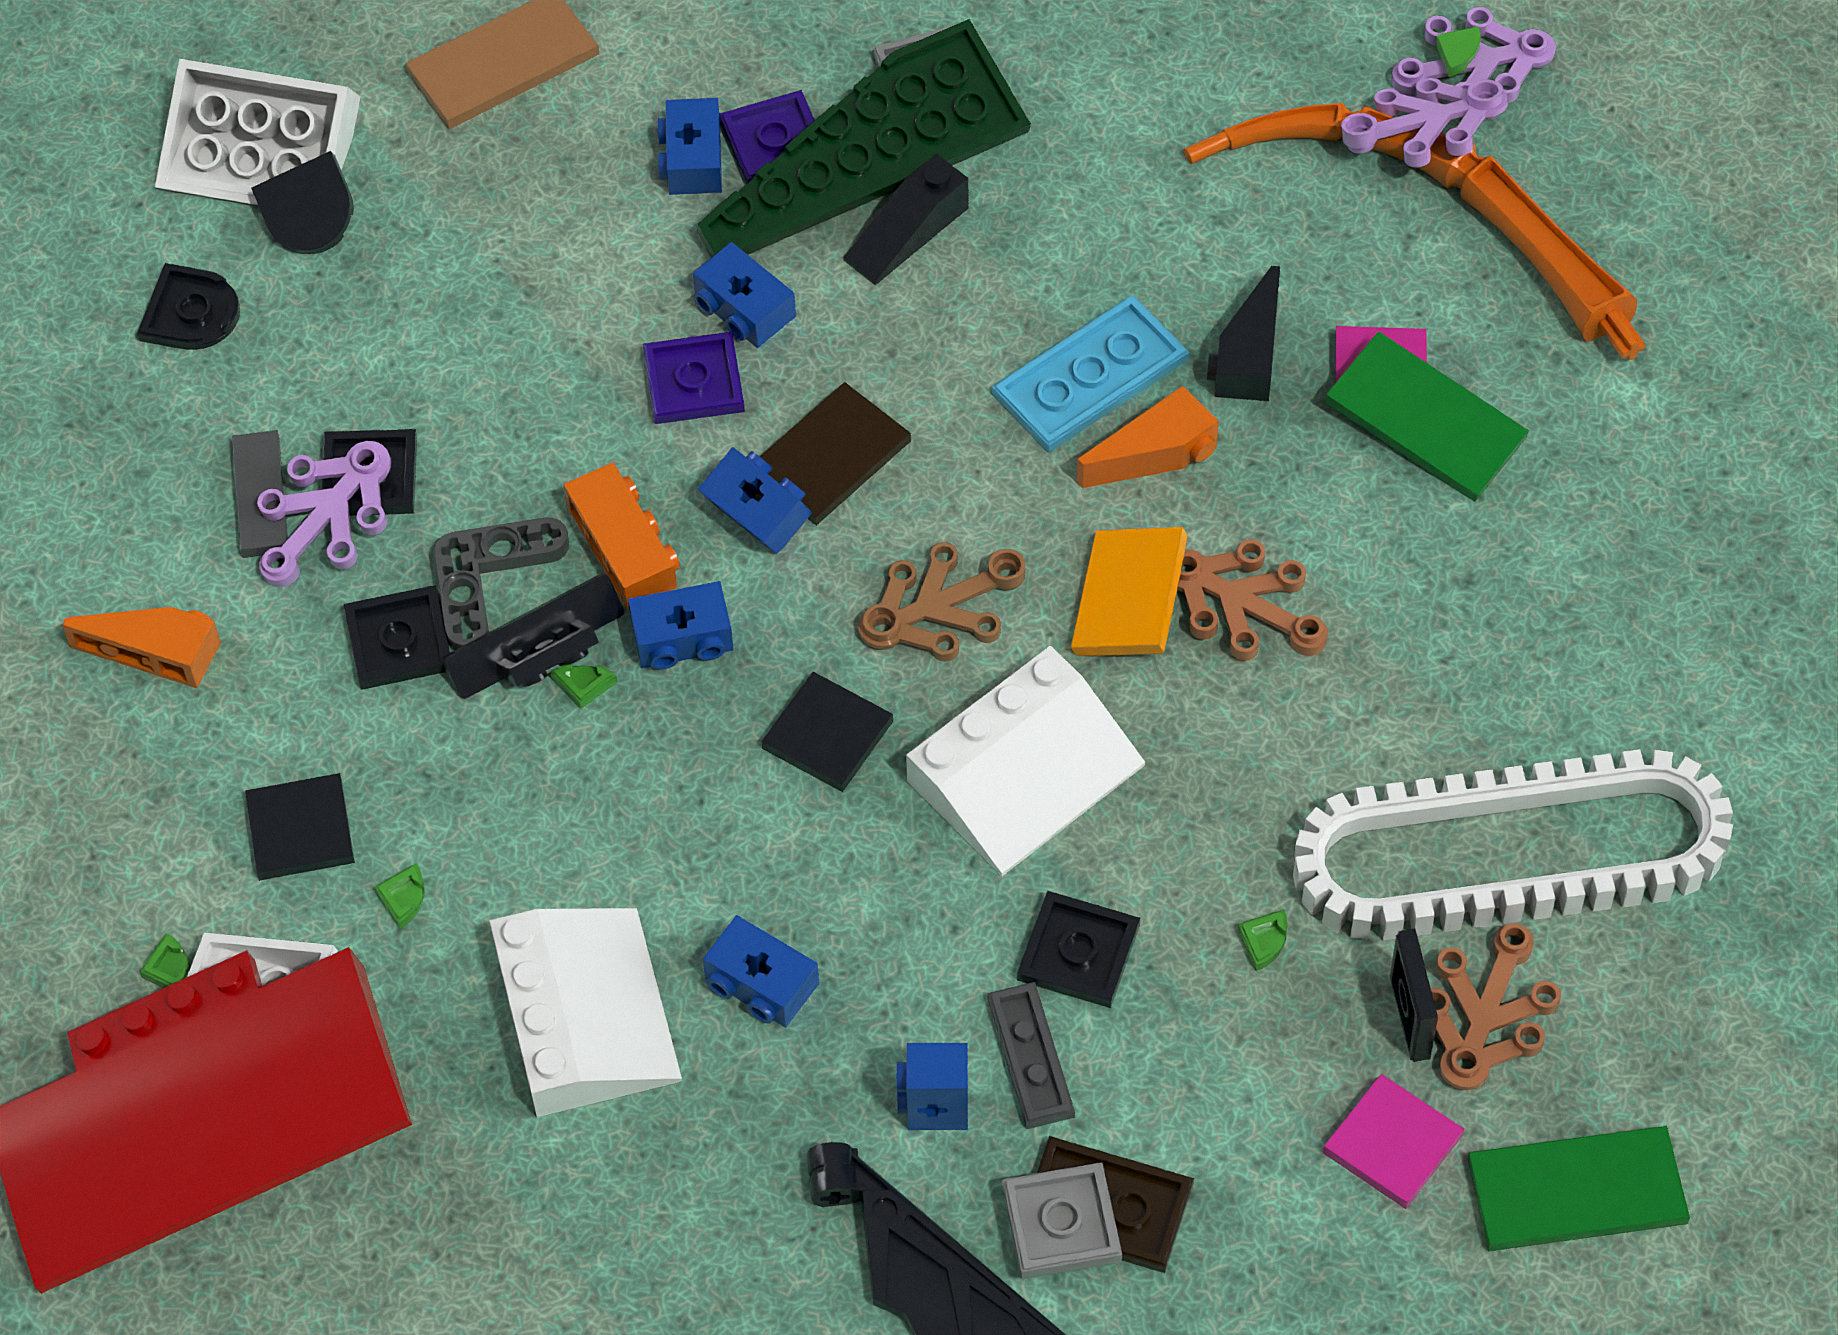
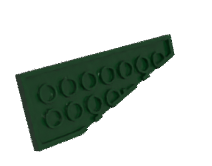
M968 19L890 53L882 61L878 69L869 77L864 76L854 85L851 93L836 106L833 104L786 145L785 151L773 162H767L756 172V177L739 192L734 191L699 222L697 233L711 258L730 242L734 243L748 255L897 190L908 176L935 154L941 156L951 165H955L1028 133L1031 123L972 22Z

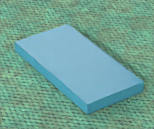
M1131 295L992 386V395L1049 453L1188 361L1190 352Z

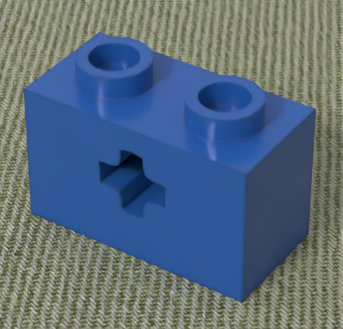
M718 98L666 100V118H658L659 145L666 144V153H658L659 179H668L669 195L722 193L721 130Z
M732 242L693 273L694 299L699 308L707 315L715 313L725 321L729 332L732 331L736 339L740 341L747 339L756 348H759L796 317L794 292Z
M732 447L698 490L712 504L777 554L812 514L801 501L806 494L786 477L778 483L769 476L768 473L772 470V467L753 451L745 457ZM757 493L763 496L759 502L753 499Z
M720 581L628 599L631 624L641 668L667 669L676 665L678 661L692 658L713 660L722 656L724 652L733 651L732 630Z
M738 915L734 917L703 958L705 980H707L708 987L724 999H730L734 996L744 1002L754 1017L767 1024L775 1021L786 1028L819 985L817 962Z
M907 1043V1062H897L896 1079L898 1114H907L908 1130H968V1043Z

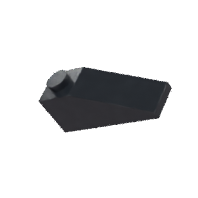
M935 154L903 181L846 253L844 261L872 284L877 285L969 208L968 177L941 156Z
M1271 266L1221 333L1218 354L1209 353L1207 380L1216 381L1215 397L1269 401L1280 266Z

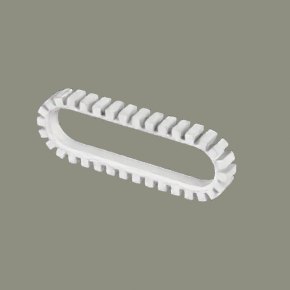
M1640 749L1622 752L1618 769L1614 768L1611 753L1595 755L1592 757L1588 773H1585L1581 757L1563 760L1559 777H1555L1552 761L1536 763L1533 765L1530 781L1525 780L1522 765L1504 768L1500 785H1496L1493 770L1474 772L1471 789H1466L1463 774L1448 775L1444 778L1442 793L1436 792L1433 778L1415 780L1412 797H1407L1404 782L1385 784L1383 801H1377L1374 786L1360 787L1355 790L1353 806H1350L1343 793H1339L1326 799L1325 812L1316 807L1305 819L1304 830H1299L1295 845L1293 878L1296 891H1303L1302 904L1313 916L1324 909L1322 925L1338 933L1346 920L1352 922L1350 938L1363 940L1369 939L1371 924L1380 925L1383 941L1396 939L1398 931L1403 930L1404 921H1410L1411 929H1416L1417 936L1431 934L1434 917L1437 916L1440 917L1443 932L1461 930L1464 913L1466 912L1470 913L1473 928L1491 926L1495 908L1500 909L1503 924L1521 922L1525 904H1529L1533 920L1550 918L1555 900H1559L1563 916L1581 913L1585 896H1589L1592 911L1611 909L1615 892H1619L1622 907L1641 905L1644 890L1647 887L1652 903L1666 902L1671 900L1675 884L1682 895L1686 896L1700 889L1703 878L1709 882L1719 871L1731 839L1733 824H1730L1733 811L1729 797L1720 798L1723 786L1712 773L1697 781L1701 764L1685 756L1678 769L1672 768L1673 752L1661 750L1654 751L1651 765H1644ZM1638 793H1659L1678 800L1691 812L1698 826L1697 842L1684 854L1668 859L1380 899L1361 898L1344 891L1331 879L1325 866V857L1331 846L1342 837L1361 831Z

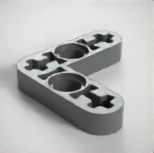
M552 517L537 518L455 531L445 534L438 539L435 544L434 555L445 631L449 646L453 651L489 633L480 574L552 563L560 560L569 549L568 531L560 520ZM552 534L553 545L544 546L542 535ZM527 536L529 550L523 551L521 537ZM507 540L515 545L513 551L505 556H496L489 551L495 542ZM460 548L463 571L454 572L451 549ZM460 586H467L475 591L473 597L465 602L453 601L449 598L452 590ZM469 615L473 638L463 639L460 616Z

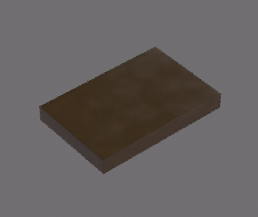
M844 382L760 457L772 467V470L768 473L769 476L778 483L786 477L806 494L801 501L812 512L808 520L817 526L911 442V433Z
M1049 1136L1037 1173L1102 1163L1121 1246L1122 1261L1165 1273L1194 1185V1178Z

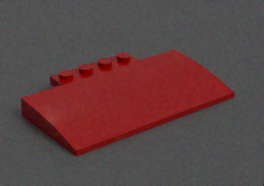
M348 947L262 986L255 959L246 950L67 1032L76 1072L0 1106V1173L35 1289L42 1294L411 1126L412 1122L363 964Z

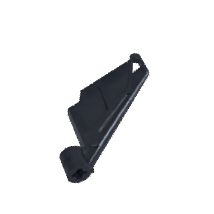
M828 1142L818 1144L809 1149L807 1152L809 1176L811 1177L809 1182L812 1202L820 1207L861 1202L873 1305L904 1317L914 1335H1066L858 1156L857 1148H852L846 1143Z

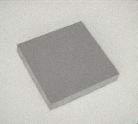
M1102 1163L1003 1179V1191L1021 1279L1122 1262L1121 1246Z

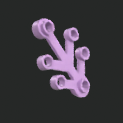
M1484 7L1472 8L1467 13L1466 29L1479 26L1481 37H1489L1505 46L1492 48L1480 42L1477 55L1468 64L1467 69L1462 72L1472 71L1466 82H1460L1455 86L1468 89L1476 81L1489 80L1498 65L1514 62L1508 73L1499 74L1495 78V81L1502 86L1513 88L1511 90L1503 89L1508 96V103L1513 102L1518 98L1520 85L1530 70L1541 68L1552 61L1556 50L1555 42L1549 34L1543 31L1530 29L1519 33L1494 22L1493 15L1488 9ZM1443 16L1429 18L1426 22L1424 33L1426 41L1436 46L1437 34L1453 31L1451 30V22ZM1475 20H1481V21H1483V22H1485V23H1483V24H1478V23H1475L1474 21H1475ZM1433 29H1440L1444 32L1437 33ZM1529 45H1536V46H1539V47L1533 48V47H1530ZM1405 58L1394 66L1391 83L1394 90H1397L1400 94L1414 96L1416 95V84L1419 80L1424 78L1438 79L1448 75L1442 59L1421 63V61L1415 58ZM1404 72H1412V73H1415V74L1409 75V74H1406V73H1404Z
M1424 78L1416 84V98L1400 94L1394 89H1383L1374 96L1376 111L1389 116H1395L1400 111L1410 114L1377 122L1375 117L1366 113L1352 114L1342 122L1343 142L1354 153H1366L1374 147L1377 139L1421 128L1413 139L1404 144L1403 150L1404 162L1408 166L1422 167L1430 162V147L1451 119L1464 116L1457 128H1452L1446 133L1447 152L1454 156H1463L1472 151V135L1483 120L1492 119L1506 110L1508 96L1500 83L1488 79L1476 81L1466 89L1441 83L1436 78ZM1442 99L1451 101L1448 104H1440Z
M364 441L354 445L346 457L313 462L309 456L298 455L288 463L287 471L295 485L307 487L313 484L316 479L342 477L333 488L283 495L282 492L276 489H268L260 494L257 501L258 508L263 517L270 521L280 520L288 514L312 511L282 547L271 548L261 557L259 568L268 584L275 587H285L292 584L298 578L300 573L297 562L298 557L330 521L332 541L327 547V555L332 565L338 569H348L356 563L358 554L351 539L348 500L360 487L363 506L357 512V521L362 531L368 535H377L386 528L387 517L381 507L379 483L386 478L390 471L391 458L387 449L382 444L374 441ZM374 457L371 464L367 466L360 465V462L364 459ZM300 467H310L305 475H295ZM270 501H280L277 508L272 510L266 509V505ZM369 515H379V519L375 523H365ZM346 548L350 550L349 554L344 558L335 557V554L340 549ZM276 560H285L284 564L279 568L270 567Z

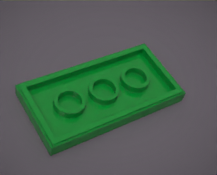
M1380 331L1375 334L1325 397V403L1474 502L1477 501L1524 442L1529 432L1528 429Z
M1667 1126L1469 1152L1468 1164L1488 1252L1686 1225L1690 1219Z

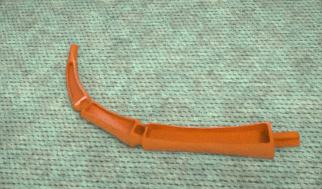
M1344 103L1292 108L1252 118L1223 129L1222 132L1184 148V155L1190 164H1194L1227 148L1234 150L1259 142L1306 138L1338 141L1343 138V120L1352 114L1366 113L1375 117L1377 122L1394 117L1366 106L1360 111L1352 112L1345 107ZM1421 128L1377 139L1371 150L1391 155L1404 162L1403 146L1407 141L1413 139ZM1440 133L1430 147V162L1425 166L1416 168L1431 176L1447 189L1459 188L1461 190V198L1494 224L1531 261L1559 297L1586 342L1605 335L1622 359L1626 357L1628 360L1636 358L1637 352L1645 349L1646 345L1630 324L1637 309V299L1633 294L1600 267L1564 233L1491 155L1479 157L1474 143L1470 153L1463 156L1451 155L1446 150V135Z

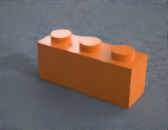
M612 462L563 484L569 512L605 574L609 576L615 591L627 611L629 610L628 599L677 589L675 571L680 569L677 555L670 544L662 545L658 538V535H660L658 524L649 509L642 511L637 503L640 500L639 494L629 475L622 477L616 465Z

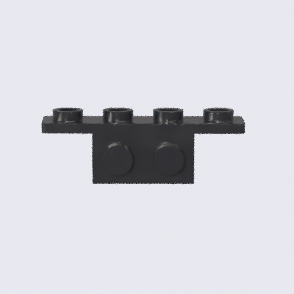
M601 573L443 656L442 662L458 696L463 699L482 691L502 679L516 686L520 684L523 687L531 686L547 677L548 673L546 670L560 663L569 665L586 657L589 653L587 649L599 643L594 631L623 616L625 611L609 576Z

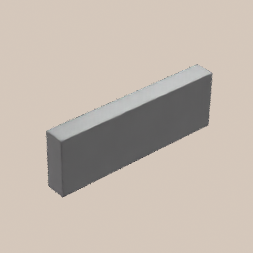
M278 430L232 436L240 548L243 558L263 556L269 549L282 547L288 540L286 515L277 521L267 520L261 514L257 504L260 494L268 489L279 490L284 495ZM270 501L266 505V509L272 510L277 508L280 501Z
M1032 982L987 993L988 1003L1026 1129L1075 1118L1073 1103L1036 983Z

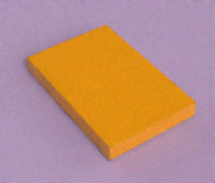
M1183 527L1096 530L1071 649L1075 655L1164 654L1188 538Z

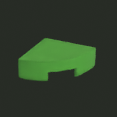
M1479 26L1437 34L1436 46L1448 77L1464 72L1468 64L1477 55L1481 39Z
M572 663L560 666L550 672L551 679L580 709L617 683V676L609 669L600 665H595V667L573 666Z
M417 863L375 887L377 896L400 929L412 921L423 903L424 882Z
M1284 909L1238 924V932L1255 971L1263 969L1272 963L1284 947L1285 936H1287V917Z
M165 933L140 970L143 979L162 988L187 978L190 964L186 957L187 955H185L180 943L174 937Z

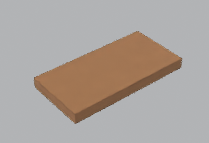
M532 0L406 62L408 74L447 127L451 129L599 55V46L564 0Z

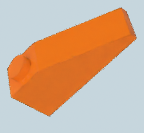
M1181 386L1077 459V483L1082 488L1183 469L1194 460L1202 462L1216 449L1219 420L1184 386Z
M174 607L66 617L62 624L70 648L197 688L221 644L215 621L209 616L197 610H189L187 612Z

